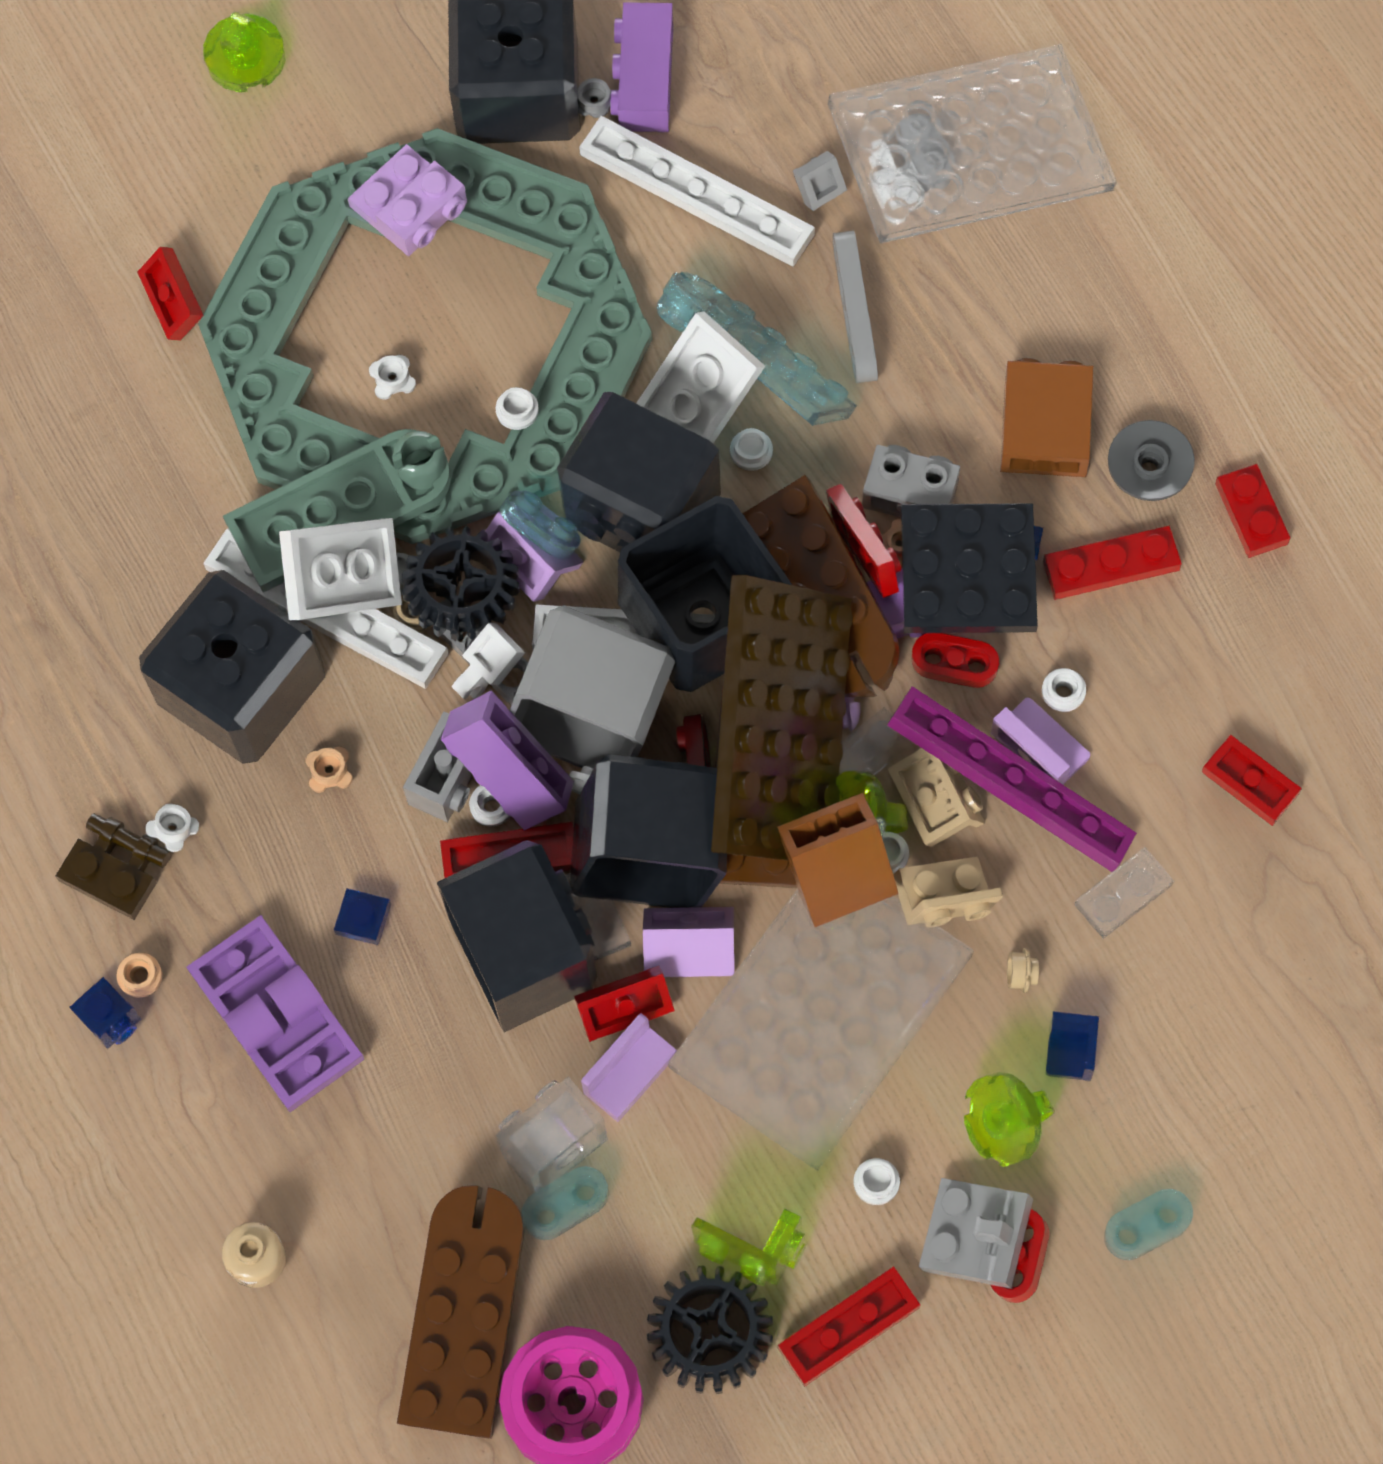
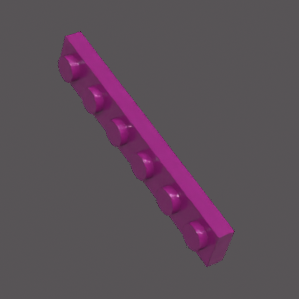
M913 686L906 693L887 726L1112 873L1120 865L1137 834Z

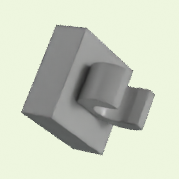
M828 151L810 159L811 161L802 167L793 170L804 204L812 211L847 191L837 159Z

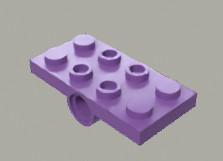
M261 915L186 967L289 1112H292L365 1060L357 1046L327 1007L308 976L295 963Z

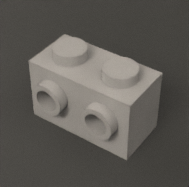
M876 445L863 489L862 506L865 509L901 518L902 504H953L959 483L960 466L953 464L952 461L942 456H930L928 458L912 454L907 448L902 446L889 445L885 447Z
M443 711L406 780L403 790L408 805L448 823L453 812H460L464 807L470 792V788L467 785L473 774L456 756H453L447 750L445 744L441 741L449 717V713Z

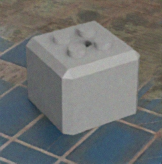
M563 605L549 611L510 711L551 756L580 768L587 766L594 769L595 765L608 754L637 757L655 716L675 664V659L669 647Z

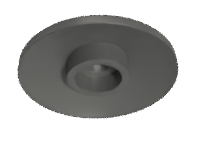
M1145 420L1128 425L1115 436L1108 452V468L1112 479L1122 491L1140 500L1159 501L1176 495L1187 485L1194 470V453L1188 439L1177 428L1161 421ZM1150 462L1157 467V470L1147 471L1142 468V465Z

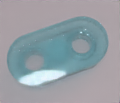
M530 491L510 492L500 507L503 519L510 526L555 558L569 559L581 542L576 526L567 518L559 517L544 506L541 499Z
M588 1166L578 1167L529 1196L522 1208L526 1230L537 1239L551 1240L598 1213L607 1203L609 1196L605 1177L595 1168ZM583 1186H589L593 1188L594 1195L589 1200H581L577 1196L578 1190ZM544 1210L552 1211L555 1214L554 1220L549 1224H541L537 1220L540 1212Z
M1163 1189L1116 1213L1110 1218L1104 1231V1242L1107 1249L1119 1259L1134 1260L1179 1237L1188 1229L1192 1221L1193 1208L1191 1202L1180 1191ZM1162 1209H1170L1175 1213L1176 1220L1172 1223H1166L1160 1218L1159 1212ZM1123 1230H1129L1134 1233L1136 1241L1133 1244H1124L1119 1239V1233Z

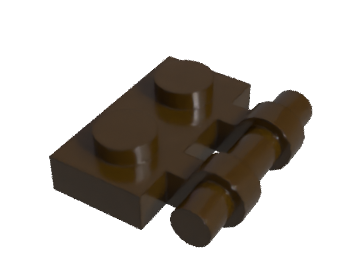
M93 813L86 823V829L99 835L97 841L92 846L78 838L55 877L59 882L135 920L157 884L153 876L144 872L150 862L162 868L165 867L170 860L171 852L158 846V840L146 834L140 837L125 829L123 822L113 817L105 819ZM116 844L133 852L128 864L110 855Z

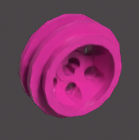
M565 1326L542 1332L518 1349L503 1374L499 1399L508 1435L524 1457L536 1464H609L626 1451L639 1429L644 1401L636 1366L620 1344L595 1329ZM585 1361L596 1363L598 1370L595 1376L591 1378L583 1377L580 1374L582 1363ZM557 1363L562 1367V1374L558 1379L550 1380L544 1375V1370L548 1366ZM604 1391L614 1392L617 1396L615 1405L610 1408L601 1406L599 1403L601 1393ZM578 1394L579 1400L586 1402L585 1406L579 1413L569 1414L566 1406H561V1403L566 1396ZM533 1395H541L546 1401L545 1407L539 1412H533L528 1408V1400ZM592 1423L597 1424L600 1427V1432L589 1439H585L582 1435V1430ZM559 1425L564 1428L565 1434L562 1440L557 1442L547 1438L546 1433L549 1427Z

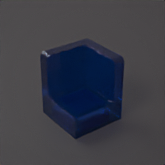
M1053 1011L1049 1026L1045 1070L1047 1076L1091 1081L1095 1069L1099 1016Z

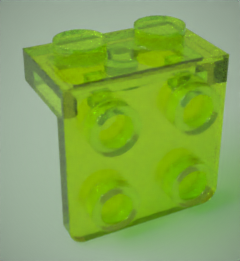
M785 1208L763 1250L696 1217L691 1225L694 1242L700 1246L698 1250L700 1255L720 1265L723 1264L724 1260H727L741 1267L740 1273H742V1276L760 1286H764L766 1281L777 1286L787 1266L795 1269L806 1247V1244L803 1243L806 1234L802 1233L801 1216Z

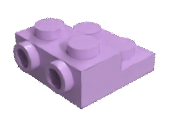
M406 144L348 198V202L355 212L409 257L418 247L423 248L427 246L434 238L436 231L447 220H454L461 214L467 203L465 186L435 160L431 164Z

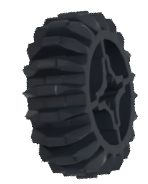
M467 525L463 528L462 534L454 535L453 529L448 526L445 532L446 537L440 539L438 535L432 532L429 536L430 546L418 542L415 547L417 556L408 555L406 565L409 570H405L402 573V583L405 585L404 589H402L403 599L406 602H410L408 604V611L412 617L419 616V625L423 629L433 625L434 634L438 638L446 630H450L451 639L455 642L459 638L460 632H467L468 637L473 641L476 637V629L481 628L483 630L488 623H492L491 621L504 625L506 621L505 611H513L516 606L513 596H517L520 592L519 582L516 581L519 577V570L516 564H512L513 554L510 550L502 551V542L498 537L488 542V534L484 529L475 537L471 536V529ZM470 560L483 564L493 575L486 574V570L473 567ZM449 561H452V562H451L450 564H448V565L441 566V565H443V564H445V563H447V562H449ZM464 571L465 579L463 585L460 586L459 595L457 596L456 587L459 585V581L462 579V572ZM428 592H436V596L448 599L451 602V607L437 602ZM482 600L475 605L469 606L474 601Z
M702 1265L697 1268L699 1280L692 1282L689 1274L686 1271H682L679 1274L683 1285L681 1289H678L670 1281L664 1284L665 1291L671 1297L670 1301L663 1297L655 1296L653 1305L662 1311L663 1314H648L647 1322L661 1329L648 1333L647 1341L651 1344H663L652 1352V1358L655 1362L670 1358L664 1365L662 1372L666 1377H669L680 1369L681 1373L677 1381L679 1387L684 1388L692 1376L696 1378V1393L702 1394L704 1392L705 1380H713L715 1393L721 1394L723 1392L721 1379L728 1377L733 1388L737 1389L741 1386L740 1377L737 1374L740 1369L750 1378L756 1375V1369L749 1362L750 1359L759 1363L766 1362L767 1354L758 1348L757 1345H772L773 1336L759 1330L772 1326L773 1317L770 1315H757L768 1307V1301L766 1298L750 1301L757 1291V1285L752 1282L740 1290L742 1273L736 1271L730 1281L726 1282L724 1281V1267L717 1266L715 1279H708L706 1268ZM700 1295H720L705 1310H696L689 1306L687 1309L682 1307L686 1302ZM733 1301L743 1310L748 1319L750 1330L747 1340L737 1336V1331L730 1328L726 1323L729 1308ZM718 1315V1331L721 1334L716 1338L712 1334V1339H705L702 1344V1328L699 1325L704 1321L708 1325V1320H715ZM674 1319L683 1323V1327L688 1329L694 1336L690 1346L691 1351L687 1358L677 1350L672 1341L671 1327ZM715 1349L738 1352L734 1358L725 1363L713 1366L700 1365L701 1361H704L706 1356Z

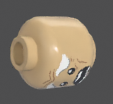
M258 1222L245 1223L234 1228L226 1237L222 1247V1261L228 1273L239 1284L249 1288L264 1287L274 1282L282 1273L286 1263V1250L279 1236L269 1226Z

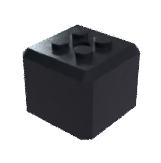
M448 0L449 94L457 136L478 144L571 140L580 131L578 37L574 0ZM500 41H521L520 44L514 47H506L500 43Z
M614 392L603 393L557 467L563 513L567 526L619 553L622 547L713 497L721 495L719 449L710 440Z
M715 496L622 547L618 559V605L639 635L669 647L675 659L669 680L678 690L693 692L725 673L732 575H748L792 585L737 505L729 498ZM698 608H706L714 613L715 618L710 623L699 624L690 615Z
M225 570L208 572L139 656L141 673L157 705L242 764L258 762L325 678L323 661L312 630L299 620H289L287 612ZM232 640L238 644L236 652L231 657L219 658L214 655V649L221 641Z
M608 754L595 765L575 803L570 886L573 894L578 897L668 908L702 907L727 872V854L711 852L717 768Z
M528 840L523 841L437 882L447 917L504 1033L574 1000L575 995L593 989L597 972L592 947L595 946L591 933H593L583 910L579 908L574 911L575 903L571 896L573 894L571 886L562 869L554 871L542 845Z

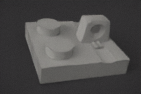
M941 1178L919 1268L928 1273L1012 1288L1033 1198L1028 1193Z

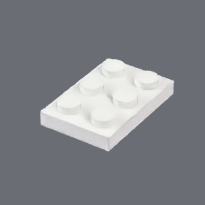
M704 311L695 313L636 404L714 443L765 368V365Z
M393 518L279 531L289 620H303L402 605Z

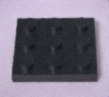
M1033 503L902 504L904 633L1037 632Z

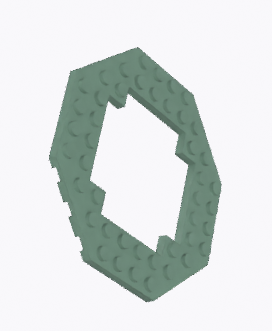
M438 128L422 133L423 138L407 143V145L430 164L435 160L465 186L467 203L461 214L454 220H451V222L550 259L536 287L537 296L571 308V311L530 391L537 399L539 413L535 422L521 430L511 429L504 444L465 429L448 462L451 482L443 500L434 508L394 527L395 538L410 544L428 539L432 532L436 535L445 533L448 526L456 529L497 514L500 511L559 491L560 486L557 472L559 463L603 393L614 392L625 397L652 341L650 327L637 303L635 292L625 269L622 268L615 252V246L604 221L599 215L593 195L587 184ZM399 142L367 153L368 157L347 165L344 162H340L312 172L313 177L291 185L287 181L272 186L205 310L204 316L198 323L258 483L276 490L379 439L299 407L314 377L313 371L309 367L279 355L348 224L385 237L349 206L348 198L406 144L400 146Z

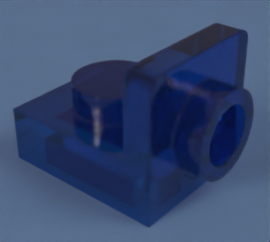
M104 977L69 1007L107 1050L114 1043L118 1045L129 1039L137 1029L136 1024L141 1020L135 1008Z

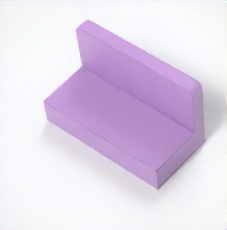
M529 505L498 512L485 531L488 534V542L498 537L502 542V551L510 550L513 554L512 564H516L519 570V577L516 581L519 582L521 590L533 602L544 599L561 574L578 570L583 564V560Z
M1025 698L1012 712L1005 707L993 718L991 734L1003 746L1061 784L1067 782L1090 758V752L1031 698Z
M734 907L644 908V970L659 965L664 977L734 975Z
M640 1013L582 1078L583 1093L614 1120L619 1122L678 1055L677 1050L649 1027L648 1018Z

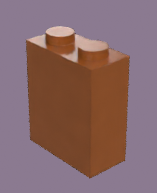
M1033 358L1007 361L1000 472L1086 477L1090 460L1094 366L1083 365L1077 361H1063L1059 364L1040 363Z
M863 793L777 827L800 897L814 927L899 894L878 823Z

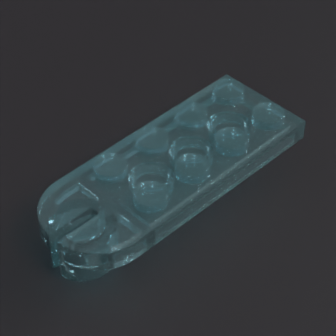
M688 272L673 273L663 288V294L657 302V313L667 324L683 332L695 313L704 311L765 365L757 379L812 426L849 419L857 405L847 397L848 391L838 382L831 379L827 380L817 372L816 363L809 357L791 350L785 344L786 338L780 332L771 327H764L754 318L755 312L748 305L740 301H734L718 287L697 275Z

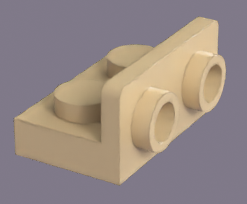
M920 748L887 768L925 846L933 847L969 825L978 828L985 823L980 813V810L983 809V804L977 792L971 786L967 787L961 773L924 749Z
M978 856L899 868L893 874L907 925L925 922L926 927H936L949 922L952 918L965 916L967 921L978 920L991 914V908L1003 898L1001 888L988 889Z

